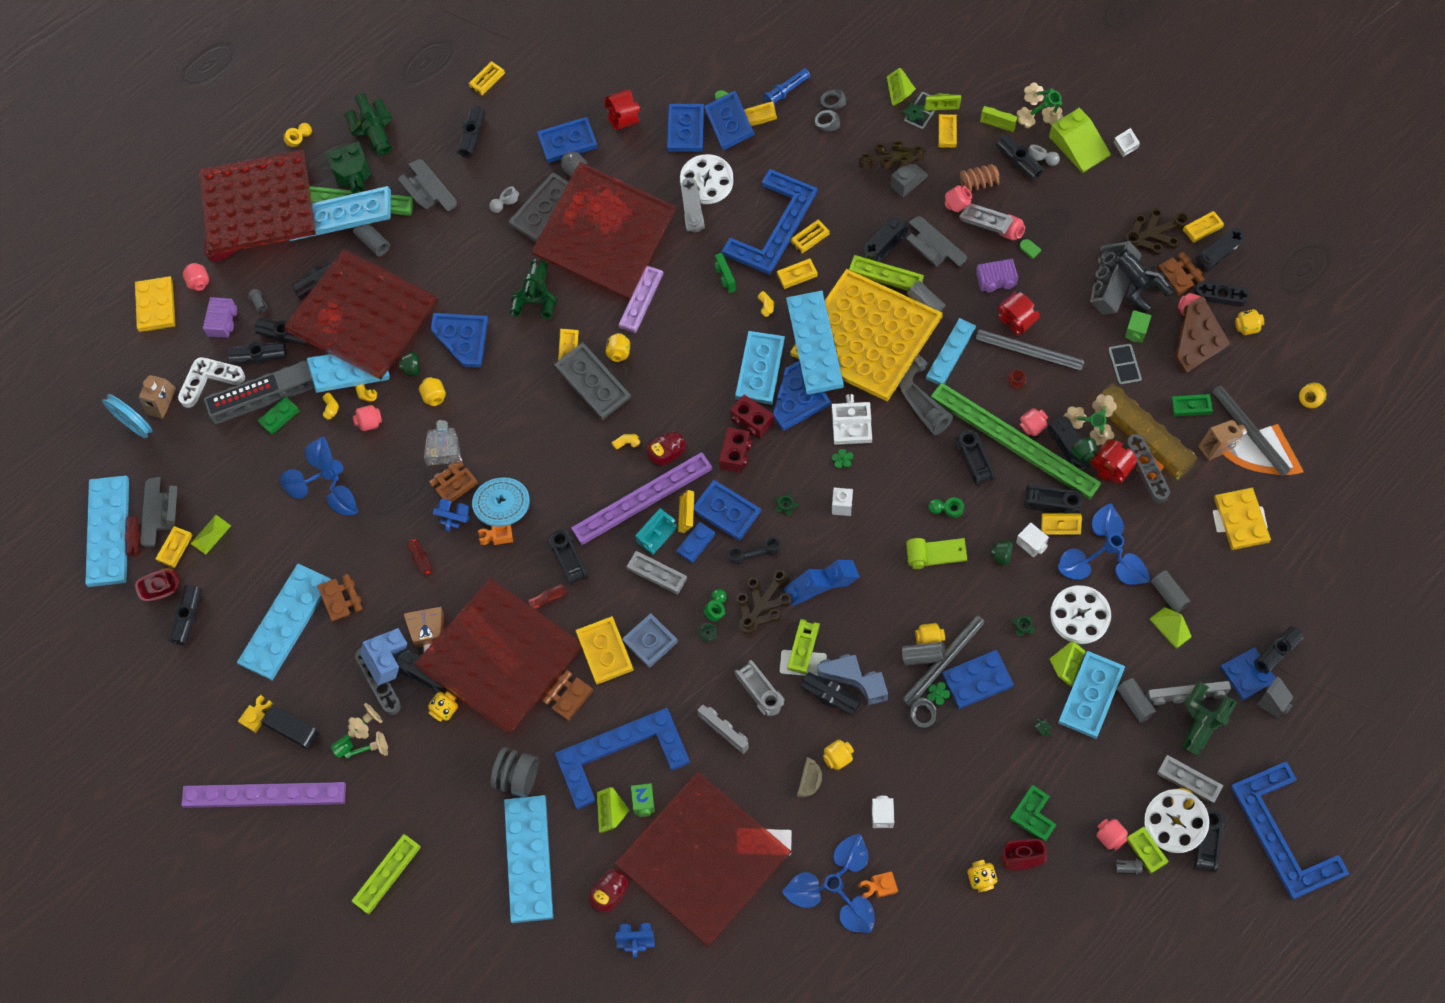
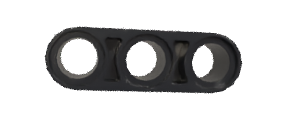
M275 705L269 707L260 721L269 729L309 750L320 733L314 727Z

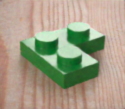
M1034 785L1030 787L1009 819L1046 842L1057 825L1040 814L1050 796Z

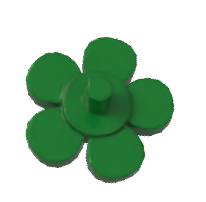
M840 449L838 451L839 455H832V461L835 462V467L839 469L843 465L846 468L850 467L852 464L850 460L854 458L853 453H847L845 449Z
M942 682L938 683L937 687L931 684L928 687L930 692L927 695L928 700L931 702L936 700L937 705L944 704L943 698L948 699L950 697L949 690H945L946 685Z

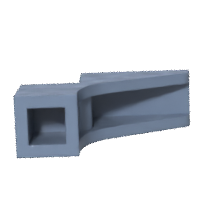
M850 654L840 656L839 659L832 661L831 659H826L817 664V674L820 678L858 688L864 694L868 705L887 701L888 692L882 672L876 673L873 671L866 673L862 677L856 655L850 656Z

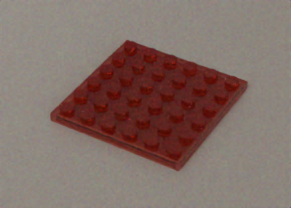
M304 149L199 169L206 246L209 255L316 235Z
M579 162L537 240L532 254L630 300L677 207L585 163Z
M343 249L284 325V330L381 380L438 302V297Z
M490 578L415 662V666L510 734L579 653L582 646L577 638Z
M697 772L615 864L710 947L789 856L791 850Z

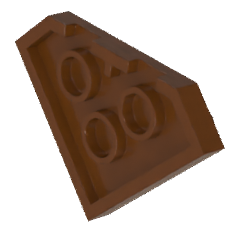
M1203 296L1197 298L1184 308V321L1181 324L1178 350H1176L1174 357L1183 373L1189 372L1230 345Z

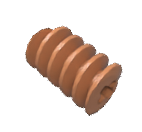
M989 164L987 167L982 166L981 169L975 167L974 171L968 169L967 173L964 170L960 172L961 186L967 187L970 192H972V186L977 191L980 184L985 189L986 183H988L989 187H992L993 181H995L997 186L1000 182L998 169L993 164Z

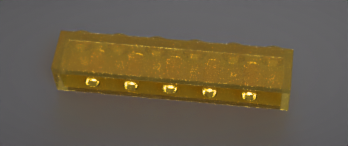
M1112 383L1101 393L1105 396L1111 395L1114 398L1113 402L1117 404L1116 410L1112 411V415L1108 418L1129 437L1133 434L1143 436L1153 457L1164 465V468L1176 479L1179 480L1195 465L1197 460L1195 453L1182 445L1181 441L1177 437L1172 436L1162 424H1158L1149 412L1141 409L1135 400L1125 395L1120 387H1116Z

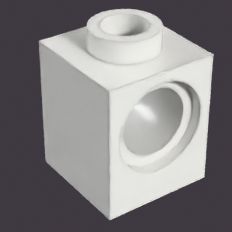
M1131 128L1114 139V144L1122 157L1136 150L1140 144Z
M834 488L832 515L851 516L853 489Z
M1030 523L1018 535L1016 543L1034 558L1038 553L1042 554L1047 549L1049 537Z
M877 796L876 799H872V827L893 828V798Z

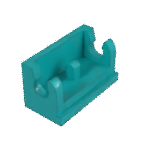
M660 508L636 534L637 544L654 555L678 528L674 523L675 520Z

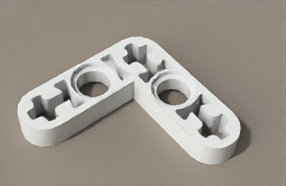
M202 357L197 358L192 364L178 399L184 407H193L197 403L208 378L239 385L245 380L243 370L235 365ZM217 368L224 369V371L221 374H214ZM194 379H199V380H200V382H199L198 385H196V386H191V385H190L192 380H194Z

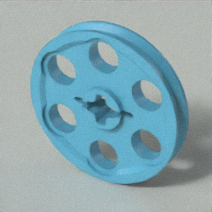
M108 394L107 399L102 400L104 406L120 422L139 436L147 438V434L153 432L148 423L139 414L117 397Z

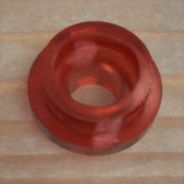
M1016 369L1009 373L1008 382L1011 386L1020 388L1026 384L1027 376L1022 370Z

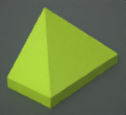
M901 68L887 76L893 106L906 99L916 89Z
M939 93L926 97L924 109L925 111L959 109L961 95Z
M215 515L190 544L206 555L231 525Z
M1166 607L1149 619L1175 649L1192 637L1183 616Z
M1075 642L1068 643L1050 658L1058 677L1069 686L1074 685L1085 654V650Z
M609 787L597 792L599 832L603 833L616 828L629 812V808L614 788Z

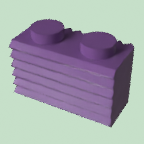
M1013 259L977 265L976 276L980 291L993 292L998 288L1011 289L1017 285L1018 275Z
M210 297L203 330L208 337L228 338L229 333L234 328L232 320L233 316L237 315V305L234 304L231 298Z

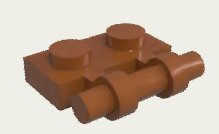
M1184 252L1178 254L1180 262L1177 263L1173 257L1157 267V270L1161 271L1165 275V279L1175 288L1174 292L1177 296L1193 289V280H1196L1198 283L1205 280L1201 275L1200 269H1196L1192 263L1193 260L1186 256ZM1186 267L1190 274L1187 275L1183 268Z
M460 460L454 464H449L446 470L441 473L438 472L429 481L432 487L440 484L435 490L442 499L453 502L478 484L467 468L459 471L464 466ZM452 474L454 475L449 480L445 481L447 477H449Z
M349 574L342 576L344 582L342 585H338L336 579L317 585L331 622L350 616L348 608L352 606L355 612L363 610L362 600L360 596H357L354 588L356 585L354 580H351ZM346 590L350 597L348 601H345L342 594Z
M568 670L557 677V682L551 689L548 688L545 692L546 695L541 700L546 705L551 700L556 702L552 707L553 711L567 721L572 718L593 692V689L579 678H576L573 683L569 682L568 679L572 676V673ZM564 686L567 690L560 697L557 693Z

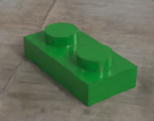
M716 254L713 265L716 273L721 275L720 281L723 288L726 287L729 293L736 291L735 280L723 254Z
M1210 394L1172 396L1171 398L1173 417L1210 415L1213 412Z
M285 397L263 415L258 422L272 435L296 415L299 409Z

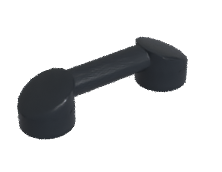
M769 537L765 541V547L743 553L741 548L733 547L728 551V559L735 565H741L744 560L765 554L773 556L780 551L781 543L777 537Z

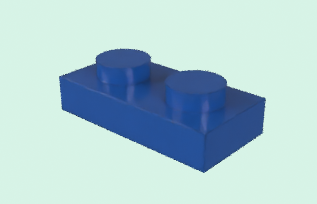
M699 522L677 549V554L693 564L715 537V532Z

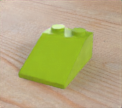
M1080 107L1051 126L1049 138L1082 173L1111 154L1093 122Z

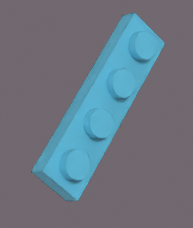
M959 318L926 376L927 380L937 385L945 384L973 335L976 325Z

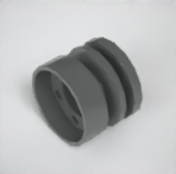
M503 747L492 769L491 787L496 790L500 788L501 791L506 792L511 785V793L513 795L526 798L536 778L539 764L538 757L523 753L519 758L517 750L511 751L510 748Z

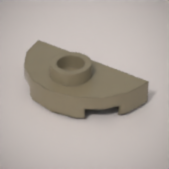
M808 757L806 758L797 797L802 798L813 795L818 791L822 783L820 767L813 759Z

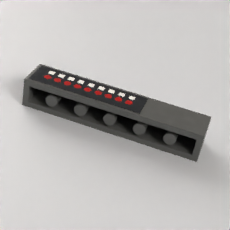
M304 360L293 366L284 367L274 373H268L260 378L248 380L244 384L229 387L222 392L213 393L205 397L204 401L209 416L216 425L281 401L285 397L289 398L314 389V384L307 360Z

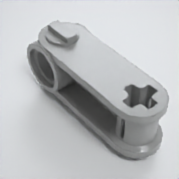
M686 178L681 183L687 232H699L705 229L699 190L693 178Z
M749 660L748 664L740 670L736 669L734 671L737 679L757 703V707L763 715L774 716L780 712L785 699L779 691L773 688L752 660ZM769 700H773L776 702V704L773 706H768L766 702Z

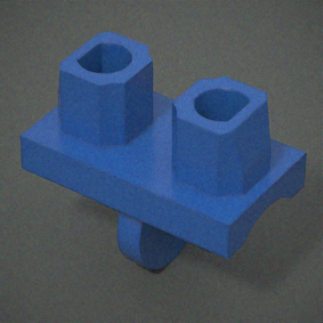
M441 499L438 507L434 508L433 514L448 518L447 520L441 518L440 524L446 525L445 531L450 532L452 527L459 528L460 523L453 522L454 520L465 523L470 521L471 516H468L469 505L458 503L456 512L450 511L452 501Z
M650 923L640 924L639 931L631 932V925L621 924L619 931L615 932L617 949L633 952V958H638V951H646V948L655 947L654 931H652Z

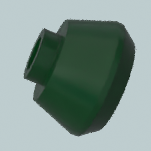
M412 351L402 356V360H399L400 371H404V374L417 376L420 373L418 354Z
M1091 437L1081 439L1072 446L1071 452L1081 461H1091L1097 453L1096 440Z
M1010 540L998 541L996 545H992L990 556H994L993 560L1002 566L1009 564L1013 546Z

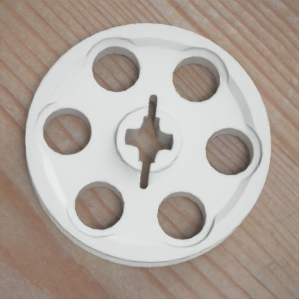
M705 154L690 159L681 170L680 183L686 179L685 175L687 173L694 174L693 179L696 181L699 189L701 204H712L721 201L730 193L733 187V172L730 165L724 159L715 155ZM699 162H705L707 164L703 168L697 166ZM722 165L724 168L721 171H716L714 167ZM708 172H709V179L706 181V185H705L704 179H706V177L708 176ZM723 179L729 181L727 185L719 184V182ZM709 191H715L717 193L713 197L707 195Z
M1072 586L1064 589L1056 596L1051 607L1050 618L1054 629L1062 638L1077 644H1087L1098 640L1107 631L1111 620V610L1105 597L1097 590L1087 586ZM1072 594L1075 596L1076 601L1069 603L1065 600V596ZM1093 595L1095 602L1087 603L1085 596ZM1063 610L1066 613V617L1058 618L1055 612ZM1078 611L1080 613H1085L1083 618L1081 616H1076ZM1103 611L1106 614V618L1100 620L1096 618L1095 613ZM1066 627H1075L1077 631L1076 634H1068L1066 632ZM1094 627L1097 633L1089 635L1086 633V628Z
M1172 789L1160 793L1150 802L1145 813V828L1161 849L1172 853H1184L1193 850L1204 840L1209 829V816L1204 804L1195 795L1185 790ZM1166 797H1172L1174 800V804L1169 808L1163 806V800ZM1187 799H1192L1195 802L1194 807L1190 810L1184 808V802ZM1155 813L1161 815V822L1158 824L1151 823V816ZM1167 814L1171 815L1173 818H1179L1180 816L1179 820L1184 826H1186V828L1178 824H1175L1173 826L1174 822L1169 816H1167ZM1195 818L1203 820V826L1199 829H1195L1192 826ZM1163 832H1167L1170 835L1167 843H1160L1159 836ZM1183 835H1189L1191 838L1190 843L1186 846L1180 844V838Z

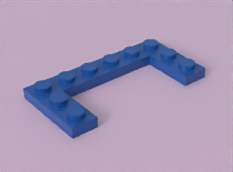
M769 169L762 181V186L792 198L762 251L729 238L722 250V254L725 257L771 275L818 193V188Z
M668 708L555 753L577 810L596 802L582 765L657 735L671 771L690 764Z
M1286 761L1231 785L1230 788L1291 900H1294L1348 876L1349 872L1339 855L1303 871L1300 869L1261 796L1297 780Z

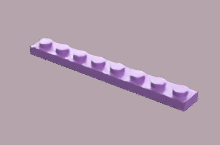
M701 452L571 527L572 532L582 546L711 471L712 466Z
M345 782L183 786L181 806L183 808L345 804L346 784Z

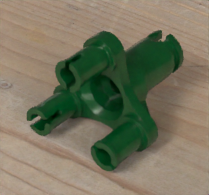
M360 93L361 99L359 95L355 96V100L360 108V119L358 120L353 110L344 114L350 126L349 130L353 136L367 135L373 149L376 150V155H386L392 151V146L383 128L392 120V116L386 110L382 99L373 101L374 110L370 106L365 93Z
M537 259L530 262L529 271L524 278L523 286L512 293V304L509 311L511 316L519 317L522 305L525 303L543 304L541 317L551 319L553 316L557 297L546 289L545 278L548 264L544 260L540 259L539 265H536Z
M1197 681L1190 696H1187L1184 701L1192 717L1196 720L1185 738V743L1181 745L1200 756L1201 749H1204L1213 731H1217L1220 726H1227L1230 721L1229 716L1237 705V701L1225 695L1217 711L1212 712L1202 707L1200 702L1209 687Z

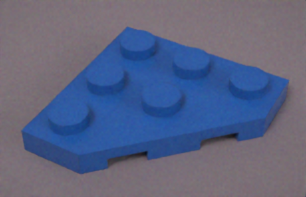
M433 313L431 331L463 367L482 368L489 321L488 316Z
M800 361L785 368L776 407L773 412L774 419L782 431L791 428L831 405V401L824 392L807 395Z

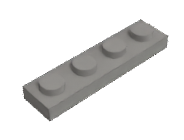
M1229 681L1206 683L1205 685L1209 689H1207L1202 700L1206 697H1213L1214 699L1223 698L1231 689ZM1196 685L1153 689L1147 692L1146 697L1153 705H1163L1168 701L1182 703L1187 696H1190Z

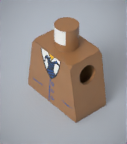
M149 375L143 382L144 386L139 395V400L146 415L163 419L174 396L176 387L164 378Z
M1233 420L1211 427L1198 447L1208 461L1235 448L1241 438L1247 434V430L1242 424L1237 425Z
M436 607L405 613L404 617L415 647H423L425 656L434 655L435 645L442 644L444 640L445 616L442 608Z

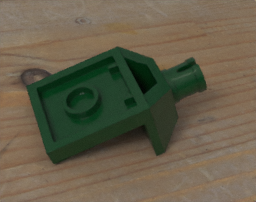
M359 141L326 152L337 185L350 187L353 194L358 193L357 187L360 192H364L365 186L363 182L368 179L371 172Z

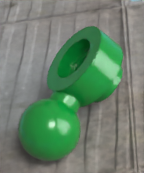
M956 497L949 498L945 503L939 499H933L929 502L928 508L933 514L945 511L949 517L958 518L964 512V503ZM952 508H957L958 510H957V511H952L951 509H952Z
M715 589L712 592V601L704 608L706 617L711 621H718L725 614V608L722 603L726 601L727 595L722 589Z

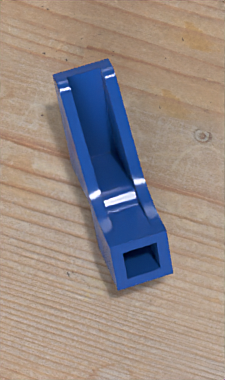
M836 560L826 569H808L783 589L785 593L791 596L792 603L790 606H794L827 590L847 587L860 578L853 560Z

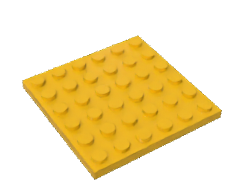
M848 269L845 270L825 300L842 380L888 402L912 365L915 357H917L943 317V313ZM795 344L790 353L791 356L799 359Z

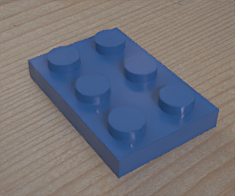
M736 91L704 106L723 150L755 135Z
M669 104L668 152H703L704 104Z
M587 117L537 131L548 163L562 159L567 152H578L580 154L598 148Z
M713 480L694 505L693 512L740 541L761 513V508Z
M997 650L942 672V676L958 709L1014 687V683Z

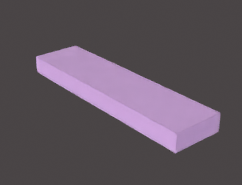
M650 266L645 267L620 320L619 328L633 333L637 332L663 276L662 270Z

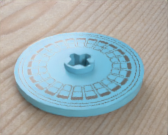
M495 478L485 482L477 489L472 499V507L476 517L487 525L497 527L517 522L525 515L530 503L526 487L519 481L511 478Z

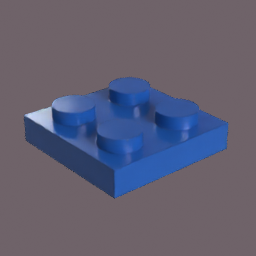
M1255 647L1220 666V670L1241 701L1270 687L1276 679L1271 671L1265 674L1260 673L1255 668L1254 661L1260 656Z

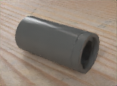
M370 224L354 227L353 233L377 256H382L389 250L390 243Z
M920 280L906 293L912 299L938 311H941L946 306Z
M1167 570L1159 573L1151 580L1153 586L1173 611L1178 613L1191 603V600Z
M943 641L902 647L905 666L946 660Z
M1134 678L1125 681L1117 687V691L1140 723L1156 714L1157 711Z

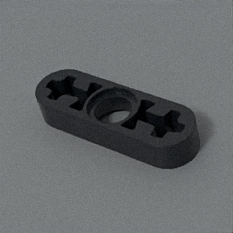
M1210 282L1198 283L1194 291L1195 295L1203 296L1207 302L1239 307L1245 306L1250 298V293L1245 288ZM1224 291L1227 296L1224 298L1219 297L1217 292Z

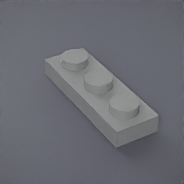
M972 203L964 208L959 216L963 222L1001 234H1005L1013 221L1010 215Z
M638 551L634 553L627 565V570L677 595L687 580L686 575Z
M702 705L698 709V716L744 754L749 749L747 737L741 732L737 734L727 720L724 719L722 721L718 718V714L713 708H707Z
M1168 755L1157 772V775L1181 788L1190 790L1195 796L1212 805L1223 787L1222 784Z

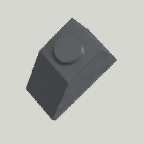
M916 164L902 166L891 175L890 187L900 196L904 197L926 179L928 174Z
M1276 677L1257 705L1278 719L1282 713L1286 715L1293 706L1290 704L1293 696L1283 681Z

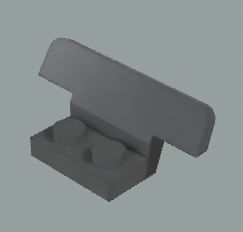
M421 159L408 164L417 176L408 178L402 174L398 178L416 202L425 209L430 208L437 202H440L448 212L457 206V201Z
M918 216L908 222L920 234L915 237L911 233L906 239L911 246L937 267L947 257L959 267L966 262V254L923 217Z
M161 476L150 478L145 482L140 539L144 547H155L156 531L172 530L175 523L177 486H169V492L159 493Z

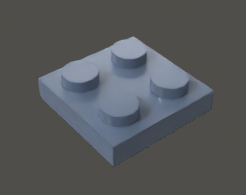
M651 613L622 639L623 643L648 668L653 666L678 643V639Z

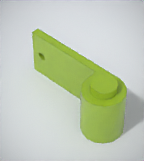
M914 538L906 542L908 565L913 567V569L967 561L965 538L928 543L922 538Z

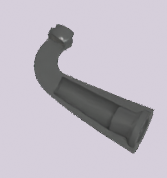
M921 356L919 358L915 357L899 385L902 393L920 419L934 435H938L950 425L953 415L913 383L914 375L917 372L924 371L926 369L925 366L928 365Z

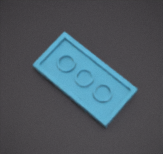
M748 331L735 399L739 400L745 394L757 403L772 405L785 336Z
M380 346L307 358L308 368L316 393L389 380L390 377Z
M1087 651L1058 724L1097 739L1125 666Z

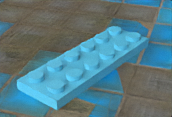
M386 186L288 209L287 238L290 241L390 219L391 190Z
M823 291L787 297V305L807 395L844 388Z
M127 476L89 480L86 585L88 587L127 583L129 478Z
M297 564L237 661L238 665L272 681L322 600L317 585L328 582L331 579Z
M546 796L504 799L511 923L553 919Z

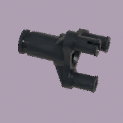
M1124 249L1115 257L1114 262L1118 263L1119 268L1131 279L1126 299L1129 303H1133L1141 313H1145L1151 308V305L1141 296L1144 290L1153 285L1160 292L1162 291L1166 297L1175 290L1165 279V275L1161 271H1158L1155 266L1145 267L1132 253H1129L1128 249Z

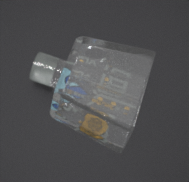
M437 421V429L427 432L424 459L427 466L456 463L458 460L463 462L455 429L448 428L447 421Z

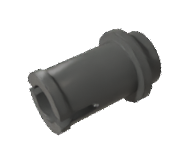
M258 289L251 290L248 293V299L252 301L258 313L266 311L268 306L262 298V292Z
M1135 858V860L1116 859V873H1135V875H1138V873H1142V860H1138V858Z

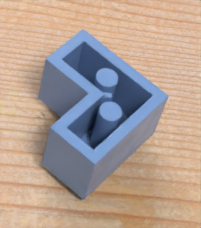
M399 628L362 643L360 655L377 685L396 679L399 666L395 659L407 647V642Z

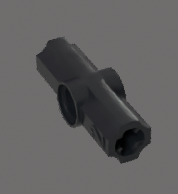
M480 106L470 107L467 120L462 125L463 133L457 152L465 158L473 156L476 143L480 139V130L485 116V110Z
M1003 135L996 143V147L1011 160L1012 166L1016 169H1021L1031 180L1038 179L1044 172V168L1029 155V150L1025 146L1018 145L1009 135Z
M336 259L322 268H312L308 272V276L291 286L297 297L301 299L315 290H325L329 287L331 281L347 273L340 259Z
M259 318L255 323L254 331L256 334L276 338L280 342H292L307 346L312 340V331L310 329L289 325L284 320L276 322Z
M255 341L248 346L230 347L228 349L230 364L253 362L260 365L267 360L286 359L287 350L284 342L261 344Z
M194 585L184 587L180 603L174 610L175 620L169 637L171 643L182 646L187 645L192 625L197 620L196 611L202 594L201 588ZM189 612L187 617L182 618L185 613Z
M1290 626L1254 661L1255 668L1260 673L1268 674L1303 639L1302 631L1297 627Z
M811 672L805 675L800 685V688L818 697L819 701L826 706L836 707L852 717L861 704V700L843 691V688L833 681L827 682Z

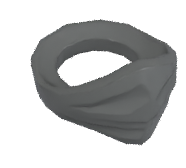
M841 90L827 91L820 98L821 105L829 110H836L846 105V97ZM829 96L839 98V101L834 105L825 103V99Z
M823 110L815 117V125L822 131H835L840 128V119L836 112ZM825 114L832 116L833 119L830 123H819L821 116Z
M918 698L913 702L910 709V717L913 723L918 727L927 728L935 722L936 708L930 700ZM917 707H927L931 713L929 722L921 723L916 719Z

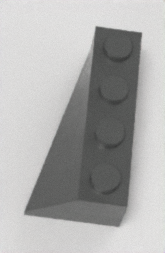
M1130 241L1103 245L1100 248L1102 256L1098 259L1100 266L1095 274L1097 281L1093 284L1090 302L1102 315L1118 312L1131 281L1119 268L1118 263L1114 262L1115 257L1124 249H1128L1129 253H1132L1138 260H1140L1142 255Z

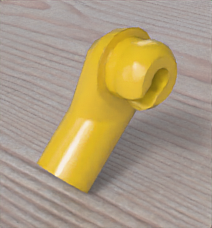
M762 291L758 295L759 300L763 303L761 314L768 317L770 313H773L775 303Z
M364 384L355 386L360 399L368 402L376 400L377 392L374 389L372 391L371 389L366 390Z
M326 393L323 396V400L327 406L323 416L330 420L336 415L339 405L330 393Z
M623 434L611 443L615 450H618L627 443H630L632 447H637L641 442L636 434Z

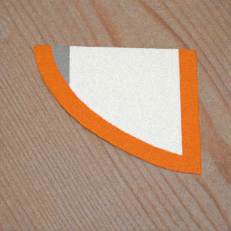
M1278 424L1259 430L1291 468L1290 472L1286 475L1304 472ZM1248 435L1243 436L1235 448L1223 454L1230 461L1243 468L1261 473L1281 475Z

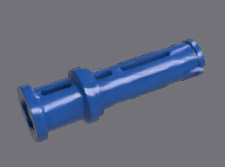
M803 68L783 84L775 85L773 90L763 94L765 103L773 101L775 105L778 100L786 98L789 91L810 78L809 71Z

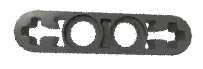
M1133 434L1128 438L1127 449L1129 448L1137 458L1135 465L1152 499L1157 503H1163L1168 499L1170 489L1143 436ZM1133 440H1135L1136 443L1139 442L1138 448L1136 445H1132ZM1146 456L1149 459V463H1140L1139 457ZM1150 472L1155 473L1157 480H1149L1147 474ZM1158 488L1160 492H1165L1163 497L1160 494L1157 495Z
M359 648L355 653V659L386 714H397L401 709V703L388 681L383 683L388 686L387 691L383 694L377 692V688L380 685H377L374 678L368 676L369 669L360 655L361 648ZM389 697L392 703H395L393 709L388 707L389 704L386 698Z

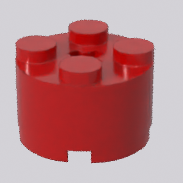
M630 89L604 98L605 109L608 108L609 114H607L608 120L615 130L639 123L638 113L640 112V107L637 102L634 103Z
M1014 291L998 306L999 315L997 317L1003 324L1007 323L1011 327V331L1018 336L1038 321L1040 314L1038 311L1034 312L1033 307L1035 305L1028 297L1021 292L1016 294L1017 291Z
M1113 439L1106 440L1090 463L1098 471L1097 475L1102 480L1107 481L1109 479L1117 484H1122L1135 467L1137 458L1129 448L1127 450L1122 448L1123 444Z

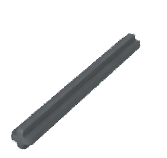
M979 329L976 334L977 340L1077 370H1082L1085 361L1080 358Z
M1221 385L1217 386L1213 390L1216 398L1239 425L1245 426L1247 435L1281 476L1288 474L1291 468L1226 390Z
M975 616L945 650L946 660L935 662L904 696L903 702L907 706H912L913 702L923 694L984 625V620L980 616Z

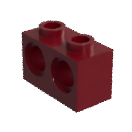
M745 394L730 409L732 422L737 426L741 425L746 431H750L751 436H757L759 439L774 423V414ZM741 411L748 412L746 414H740ZM760 421L762 424L757 425L755 422Z
M727 427L719 460L720 469L742 473L743 467H747L749 456L746 454L747 450H751L753 439H750V431ZM737 440L743 441L741 444L734 443ZM732 457L739 458L736 461L730 460Z

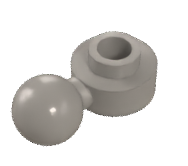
M1030 145L1028 149L1029 155L1035 161L1044 159L1049 166H1055L1059 163L1060 157L1056 152L1047 153L1041 146Z
M513 186L506 188L501 193L500 199L491 200L489 204L490 210L494 213H499L502 211L504 204H514L518 200L519 192Z

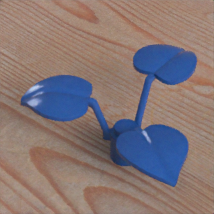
M323 436L308 444L304 451L308 463L312 466H317V469H322V471L304 480L303 474L295 469L287 470L280 477L282 488L293 498L301 499L308 493L306 483L323 476L326 480H333L330 487L331 493L327 495L329 506L335 512L342 515L357 514L359 510L356 507L351 491L344 486L335 487L336 482L339 480L338 475L343 472V465L338 460H333L325 437Z
M1112 503L1102 507L1095 514L1091 523L1096 535H1105L1107 540L1104 546L1088 559H1086L1085 554L1081 550L1069 549L1063 553L1058 565L1059 572L1065 577L1081 580L1089 576L1092 571L1088 562L1106 550L1108 553H1118L1117 559L1120 563L1116 566L1115 572L1121 582L1127 585H1137L1150 581L1148 570L1138 556L1127 553L1121 558V553L1123 552L1121 547L1124 545V538L1121 534L1124 530V524Z
M860 834L852 835L837 846L834 852V862L844 868L837 872L836 875L831 874L827 876L825 884H822L821 887H819V880L815 875L803 872L791 880L787 887L784 888L783 894L793 904L803 908H811L821 901L819 891L827 888L831 893H839L848 904L842 907L840 911L842 925L852 932L869 934L875 922V914L871 903L866 898H862V896L855 897L851 902L842 891L843 881L840 878L847 871V868L852 872H858L867 865L869 854Z

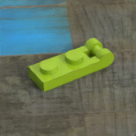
M800 619L787 670L807 674L820 623L814 622L813 624L808 623L805 619ZM804 630L811 631V634L804 633Z

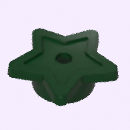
M910 102L909 108L902 112L907 115L910 122L925 118L922 113L924 105L916 106Z
M790 493L782 497H775L778 504L775 510L776 513L784 512L790 517L792 509L799 506V503L793 501Z

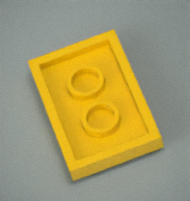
M171 276L135 282L138 331L174 327V292Z
M1253 488L1215 495L1214 500L1231 550L1265 544L1271 541Z
M613 616L576 630L596 685L634 671Z

